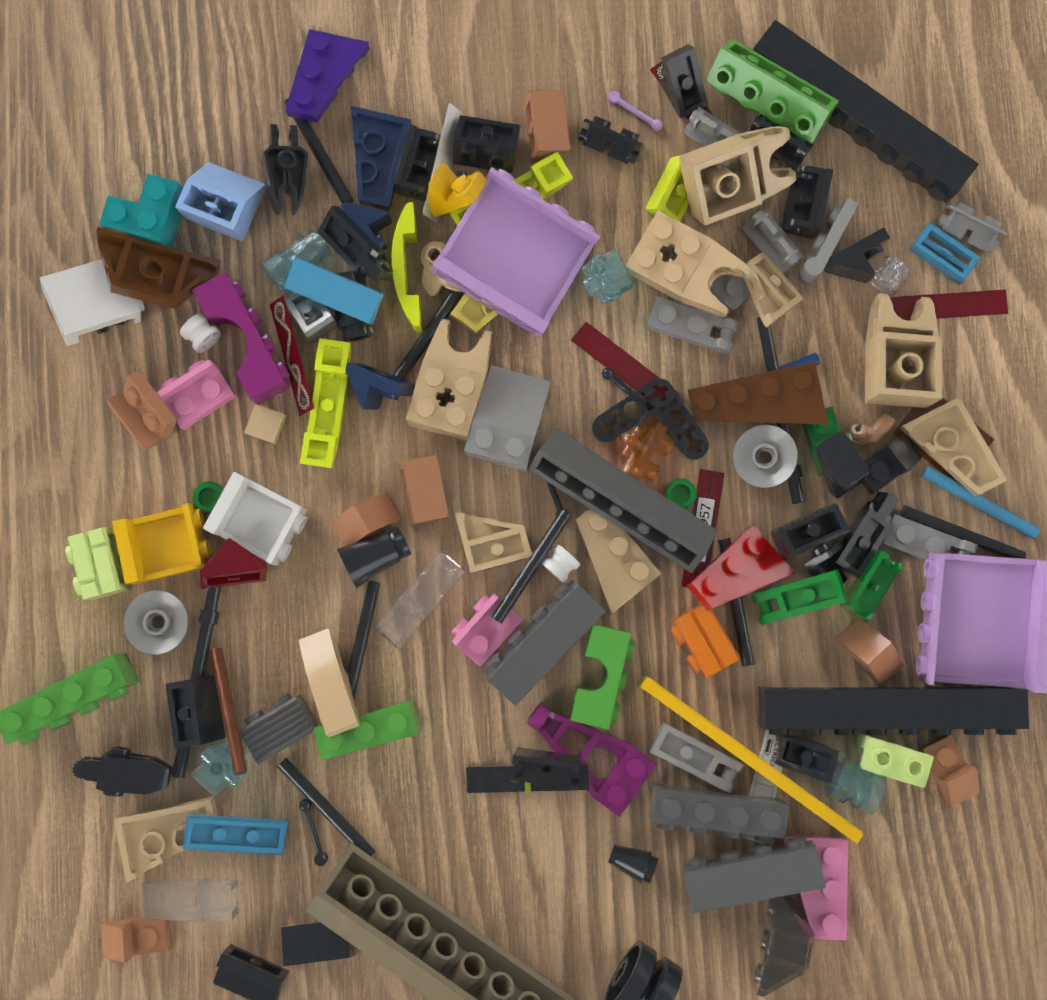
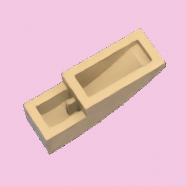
M329 628L298 640L310 688L327 737L329 738L360 726L348 674L343 668L338 643Z

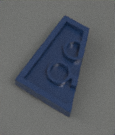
M351 106L358 201L360 205L390 211L395 193L393 182L408 129L412 125L411 119Z

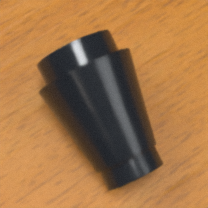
M614 844L608 863L614 865V867L637 882L642 883L644 881L650 884L659 858L652 856L650 851Z

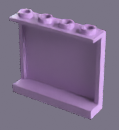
M491 167L486 177L487 183L475 203L470 204L443 251L438 255L432 265L431 273L539 338L546 330L549 320L594 244L599 240L600 235L595 233V228L589 223L581 220L577 222L569 217L568 211L562 206L555 203L551 205L541 199V194L535 189L528 186L524 188L514 182V177L502 169L497 171Z
M929 552V558L925 560L923 567L924 577L927 578L926 591L921 595V608L924 611L923 623L918 628V639L921 643L920 656H917L915 662V670L917 675H919L918 679L928 685H934V682L1026 688L1034 693H1047V560Z

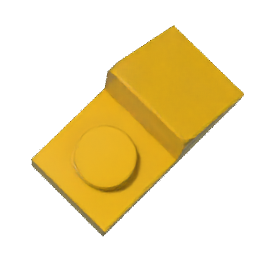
M442 162L429 182L431 214L434 217H438L475 203L488 180L480 171L469 176L462 175L458 178Z

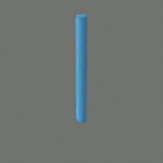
M928 465L923 469L920 476L1032 539L1036 538L1039 534V527L981 495L974 496L962 484Z

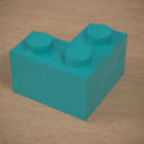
M147 173L138 203L108 195L99 226L103 229L173 247L182 218L181 213L175 206L183 187L178 181Z

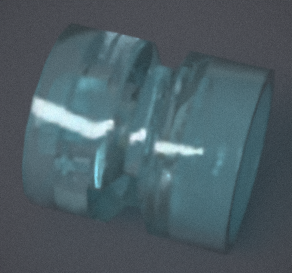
M845 758L838 785L825 782L824 792L827 797L841 803L849 800L853 808L870 815L877 810L883 799L887 780L886 776L863 769L860 770L858 763Z

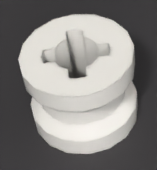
M203 313L191 317L180 330V335L185 340H190L193 343L192 347L197 353H203L210 349L221 336V332L215 326L208 324L209 319Z
M556 544L553 548V554L549 558H544L541 563L562 583L567 581L571 570L577 569L581 565L559 544Z

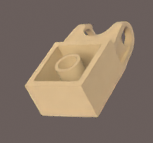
M778 126L736 134L680 155L679 160L691 215L706 226L761 205L764 199L792 185L797 178L796 171H793L791 168L770 169L769 167L770 158L774 151L790 139V130L786 127Z
M660 211L656 212L625 265L629 274L682 304L690 305L720 317H725L729 310L711 293L713 282L722 275H732L748 279L752 273L748 265L719 243ZM676 254L677 258L674 261L670 258L666 262L665 258L668 255Z
M879 293L874 298L870 309L865 342V403L927 408L942 399V336L938 335L934 303L929 297H921L915 303L910 321H907L896 315L889 295Z
M442 319L423 358L405 420L409 426L467 442L471 424L487 379L492 332L485 330L476 347L471 351L458 352L449 345L450 320ZM446 395H451L454 402H448L446 407H442L440 399Z

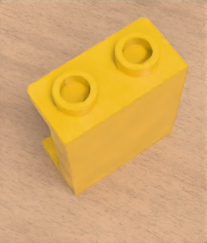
M185 503L180 508L148 516L112 521L125 584L137 585L202 569L209 561V558L212 557L210 543L207 539L204 540L202 527L205 525L203 512L201 509H197L194 504Z

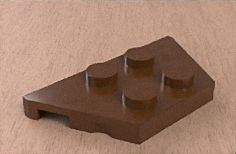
M97 227L96 240L111 293L177 309L194 294L193 289L208 282L220 269L221 260Z

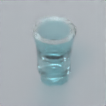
M312 230L305 237L301 236L291 245L259 264L280 292L289 298L293 291L284 287L294 257L301 258L317 266H322L324 260L332 255V251L323 238L316 231Z

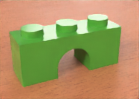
M595 624L590 627L584 655L602 662L605 668V678L596 688L587 689L576 686L569 716L570 721L609 730L611 722H617L620 704L615 703L618 690L624 691L627 672H623L625 659H631L635 641L630 640L631 633Z
M413 699L357 715L360 726L329 738L322 724L313 728L321 760L418 735L421 731Z

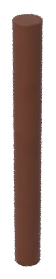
M214 648L209 652L234 775H242L247 772V766L223 649Z

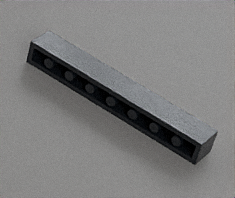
M774 20L753 48V51L839 100L827 122L832 127L842 129L849 134L859 146L867 147L877 154L878 159L883 163L892 165L901 171L908 181L922 186L935 200L943 201L947 204L960 191L979 165L975 160L777 20Z
M758 687L759 726L769 729L770 735H789V729H801V734L821 735V729H834V734L854 735V729H866V734L886 735V729H898L901 735H919V729H931V734L952 735L951 729H963V734L984 735V729H996V734L1017 735V729H1029L1028 689Z

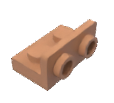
M140 371L128 375L124 391L110 397L107 402L108 406L142 450H147L171 437L177 419Z

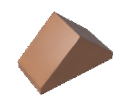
M384 492L353 504L333 520L331 524L343 546H347L370 538L402 519L388 493Z
M857 618L835 638L879 687H882L904 666L893 643L861 618Z

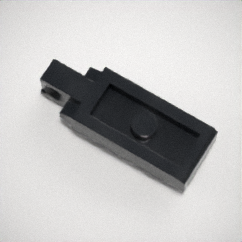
M331 206L317 233L356 273L361 272L364 276H371L375 281L388 280L393 269L381 258L383 253L378 249L379 247L339 206Z
M879 491L871 502L868 501L849 528L850 532L846 533L841 541L844 546L831 557L830 561L852 577H861L893 526L890 523L892 519L890 513L898 499L890 493Z

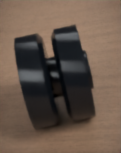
M640 940L628 950L621 960L608 985L604 1000H674L681 984L683 969L667 957L657 961V952Z

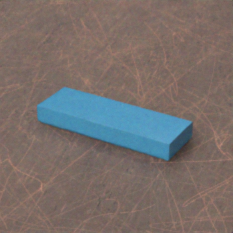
M294 257L284 287L368 324H374L384 293Z
M187 813L183 849L284 855L288 821L285 819Z

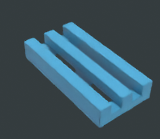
M931 222L923 228V231L908 249L959 285L965 281L981 258ZM929 234L931 237L942 243L944 246L955 252L957 255H959L969 263L966 265L961 260L953 256L949 250H947L944 247H940L938 244L927 238V235Z

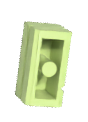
M102 527L67 537L69 546L65 550L69 563L74 564L77 577L73 578V586L76 593L82 596V600H96L129 590L128 584H125L114 529Z

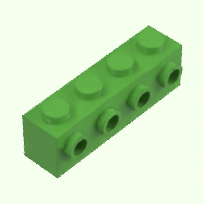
M733 38L720 49L706 79V82L713 85L717 92L730 95L737 99L744 108L759 112L766 116V120L771 124L786 127L795 138L801 141L806 140L811 144L822 132L839 100Z
M127 654L111 655L1 710L0 732L5 743L10 744L19 741L21 746L40 738L39 732L48 727L52 731L70 723L68 717L78 712L83 716L100 708L98 703L107 698L113 701L128 694V688L139 683V680Z

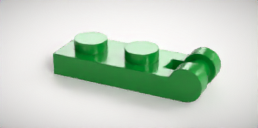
M838 569L751 594L754 603H758L761 615H758L761 625L848 601ZM770 599H777L779 610L773 611Z

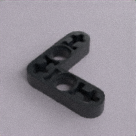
M665 379L650 381L600 414L592 424V433L597 440L611 442L649 416L655 414L684 458L689 460L700 459L709 449V442L673 386ZM654 385L658 388L665 387L667 390L664 394L665 401H661L659 398L649 403L653 409L648 411L645 402L638 395L643 393L646 399L654 392L652 388ZM629 402H636L641 407V415L635 420L628 419L624 415L623 408ZM617 410L619 418L627 426L621 429V425L618 423L611 429L612 436H608L606 433L600 435L598 433L601 427L599 422L601 420H604L606 423L611 422L616 418L612 412ZM672 411H680L685 417V423L679 429L672 428L668 424L667 417ZM690 425L694 431L689 432V436L693 441L699 439L702 443L698 447L700 451L698 454L694 451L687 452L686 447L689 445V442L685 436L680 440L676 436V434L684 432Z

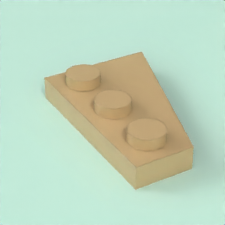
M960 397L900 427L908 437L974 496H978L1007 481Z
M589 508L575 520L611 614L661 574L626 531Z
M214 797L118 815L114 818L126 883L137 878L147 870L160 865L177 853L183 852L187 813L217 815Z

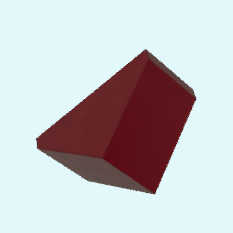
M228 538L200 570V589L266 581L267 564L240 544Z

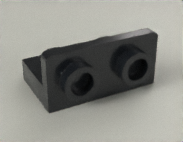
M460 115L453 139V163L490 170L492 167L497 171L502 169L508 173H513L521 125Z

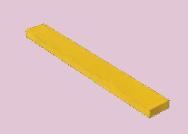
M643 676L637 684L850 840L858 844L864 834H862L860 829L648 676Z

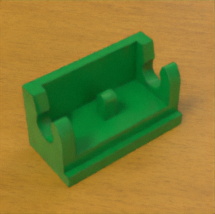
M883 550L876 551L861 577L855 578L846 593L848 601L839 604V606L861 618L866 623L871 621L874 616L873 613L898 572H901L904 567L902 563H895L888 559L890 555Z

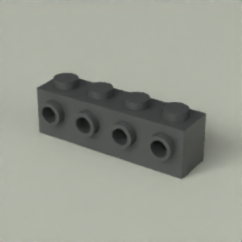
M571 580L569 584L565 582L560 585L554 592V599L547 607L541 606L537 609L530 619L532 621L524 631L520 629L514 633L508 641L510 646L502 654L496 653L485 666L487 670L484 674L487 680L515 706L606 612L574 580Z
M652 783L648 816L653 823H657V828L675 831L677 826L690 827L689 831L696 834L708 835L710 830L722 831V835L729 838L741 839L742 834L755 835V840L774 843L775 838L786 839L789 805L779 798L738 793L730 794L721 791Z
M797 837L787 840V845L773 847V844H762L753 848L754 852L741 854L739 850H732L720 854L721 858L708 860L707 857H696L688 860V865H683V876L692 914L826 888L817 849L813 840L806 841L805 837Z

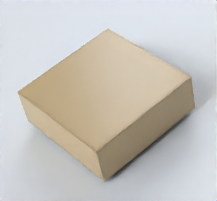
M255 404L244 434L276 445L286 415Z

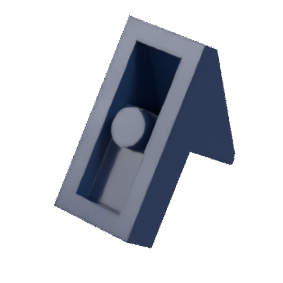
M348 202L342 204L343 211L379 247L378 249L383 253L381 258L387 261L384 250L388 249L378 231L393 222L390 213Z
M347 363L346 365L347 374L360 406L364 410L379 409L383 397L399 400V396L413 395L416 385L414 383L366 364Z

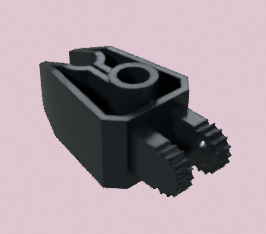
M269 124V147L263 152L261 157L268 199L275 214L279 215L282 211V193L285 190V193L290 197L292 215H295L304 194L308 153L303 147H299L297 125H289V146H279L278 125Z
M111 747V751H107L102 757L85 756L81 758L80 761L74 764L72 773L77 778H80V780L84 778L87 781L97 782L96 789L103 791L104 795L119 797L123 796L124 793L146 795L165 790L169 786L172 766L155 756L131 753L132 749L127 747Z

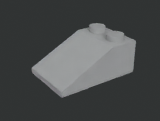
M491 365L464 449L466 456L527 472L551 381Z

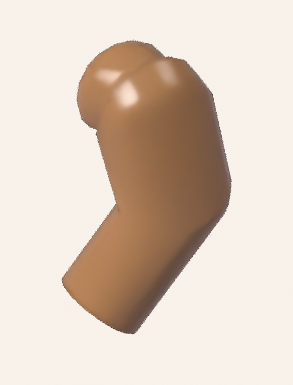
M882 413L873 425L855 423L850 428V439L859 445H876L883 439L896 421L890 415Z

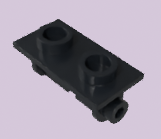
M760 114L753 120L749 132L778 126L771 124L766 120V116ZM790 131V139L783 146L776 149L772 157L797 171L814 144L806 140H798Z
M596 115L593 121L584 119V122L590 125L588 130L582 128L578 140L583 142L582 145L603 153L607 142H609L612 146L608 156L627 165L629 162L635 164L639 152L635 151L636 145L642 147L644 143L638 141L639 134L625 128L622 129L621 133L609 129L612 122Z

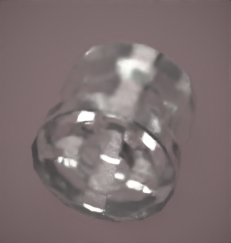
M886 256L881 261L880 269L874 270L876 276L870 282L880 292L893 296L899 290L900 282H905L910 277L911 272L901 260L893 256Z

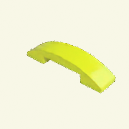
M557 151L532 165L529 172L516 178L514 182L524 188L528 186L535 189L541 194V199L546 200L573 180V176ZM470 205L449 212L456 226H458Z
M409 202L405 205L394 232L391 254L392 274L402 309L410 325L418 334L423 331L422 304L419 294L409 295L406 243H418L416 210L414 203Z
M319 338L314 370L317 371L312 398L314 409L310 410L308 430L304 432L300 464L331 469L333 467L341 434L349 376L346 371V365L350 363L351 343Z

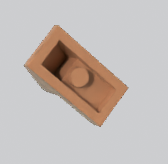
M942 735L919 747L921 752L934 756L930 771L949 807H953L980 793L978 771L976 767L965 762L952 735Z
M168 914L101 923L103 955L105 958L123 963L127 962L134 955L164 952L171 948Z

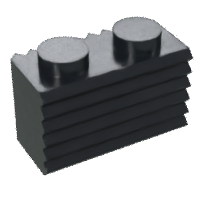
M833 503L783 526L772 529L770 534L780 556L783 559H788L850 531L839 506Z

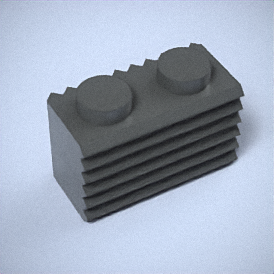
M290 693L274 701L272 704L275 709L264 715L262 710L244 719L247 726L240 729L239 732L257 764L262 763L314 732L313 728L318 726L301 694L292 698Z

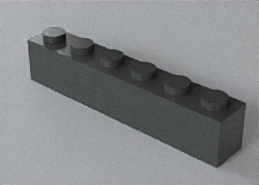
M556 428L541 446L528 469L691 573L707 554L718 532L712 526Z

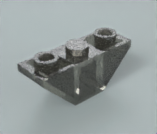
M791 895L771 898L768 902L767 916L771 917L769 930L765 929L762 935L760 948L765 951L763 963H758L754 982L759 984L757 995L761 997L767 996L801 976L810 965L815 933Z

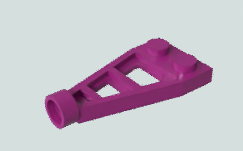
M542 702L539 703L526 722L534 730H538L557 753L571 754L560 743V737L565 730L572 729L585 736L587 742L578 754L582 756L581 764H586L585 759L587 755L596 747L604 748L617 756V762L605 778L599 779L589 770V790L587 791L594 799L619 817L657 765L654 760L631 743L583 723L570 721V718L552 711ZM549 716L550 723L547 726H542Z

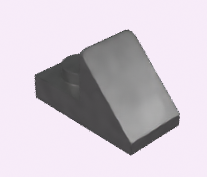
M298 293L285 300L301 329L311 342L316 341L338 326L324 304Z

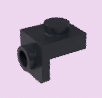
M840 540L832 545L826 542L811 551L813 557L804 564L811 577L838 569L842 583L844 584L848 580L840 567L830 561L831 557L844 546Z

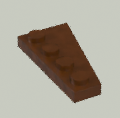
M815 361L688 390L695 421L828 425Z

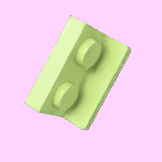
M858 733L855 745L864 748L860 763L861 769L921 788L926 787L934 756Z

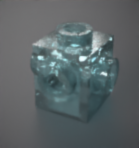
M616 249L604 255H597L589 263L582 266L586 276L582 280L584 288L590 297L595 295L601 304L615 301L622 296V293L635 287L624 261Z
M226 741L216 746L213 743L210 744L199 756L198 759L202 762L191 774L214 797L223 793L228 786L232 789L236 787L246 775V773L234 775L229 747Z

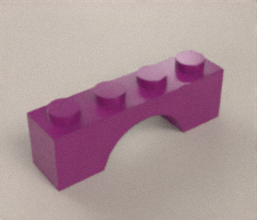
M225 272L193 289L192 291L205 316L214 325L229 324L242 329L247 341V353L236 374L250 400L259 405L291 388L286 380L290 377L288 369L282 360L277 362L272 354V351L276 350L274 343L268 333L262 335L257 326L261 323L259 315L253 306L247 307L243 300L247 293L238 279L233 281Z

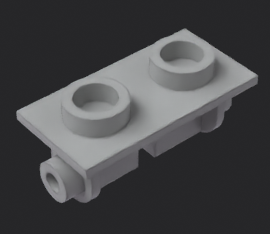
M700 107L693 111L689 118L690 122L682 132V134L703 147L736 134H741V132Z
M957 202L955 206L946 204L945 207L951 211L948 215L943 213L937 222V225L941 226L942 231L959 239H962L967 229L971 230L972 232L966 242L982 249L984 252L988 250L994 252L1000 243L996 239L999 234L1007 236L1008 234L1000 229L1003 223L989 216H985L981 220L972 215L975 209L961 202Z
M767 210L758 211L752 217L753 220L741 228L761 253L764 252L782 274L805 258Z

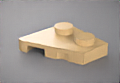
M764 252L746 263L752 270V273L748 279L744 278L765 327L771 325L804 299Z
M460 512L455 513L470 573L527 559L532 555L524 525L467 515Z

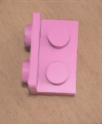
M201 360L189 367L188 373L180 378L174 377L162 384V389L156 392L175 416L177 424L183 430L237 397L219 367L211 360Z
M495 593L491 598L485 594L473 607L477 612L469 622L463 618L451 632L455 635L451 642L460 648L479 667L486 662L523 620L513 609H511L502 624L494 620L491 616L502 601Z

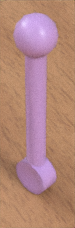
M613 90L609 93L608 101L610 104H619L651 125L653 131L659 132L662 130L663 123L661 120L652 119L621 99L618 91Z

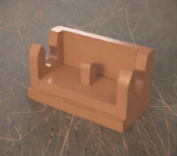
M564 90L530 91L524 104L531 163H537L557 151L562 158L561 154H567L571 150Z
M437 454L402 460L399 469L411 527L438 522L448 518L449 513Z

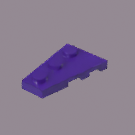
M309 29L285 109L287 116L317 123L337 96V90L346 77L350 78L355 71L354 66L361 56L365 57L370 50L369 42Z

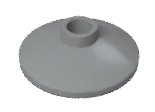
M758 425L748 429L739 437L733 450V464L738 475L748 484L758 488H771L784 483L793 474L798 460L797 447L792 437L783 429L773 425ZM767 452L772 455V459L769 463L765 464L760 461V456Z
M151 590L138 595L127 607L123 619L124 632L130 644L140 652L150 655L164 654L175 649L185 638L189 625L188 612L182 601L174 594L162 590ZM159 616L163 617L165 622L162 628H158L155 624V620Z

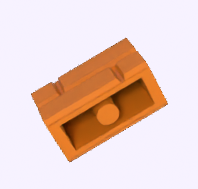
M700 603L671 620L674 625L670 629L671 634L679 646L685 644L690 653L686 660L695 674L701 673L703 677L708 678L740 660L738 653L712 609L707 611Z

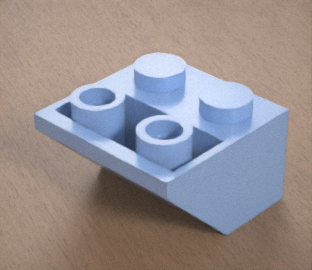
M208 162L187 179L175 208L186 220L243 242L266 190V184Z

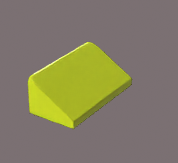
M674 156L669 160L645 210L653 215L660 211L680 222L689 203L679 156Z

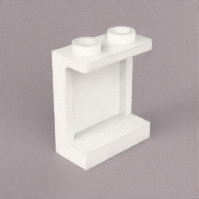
M102 259L39 277L42 291L66 346L79 343L78 336L129 319H133L135 324L141 322V311L145 310L142 300L111 293Z
M233 472L203 529L226 540L231 538L251 553L266 560L267 563L278 566L280 561L284 562L292 550V545L289 543L294 534H299L304 528L308 519L305 516L307 509Z

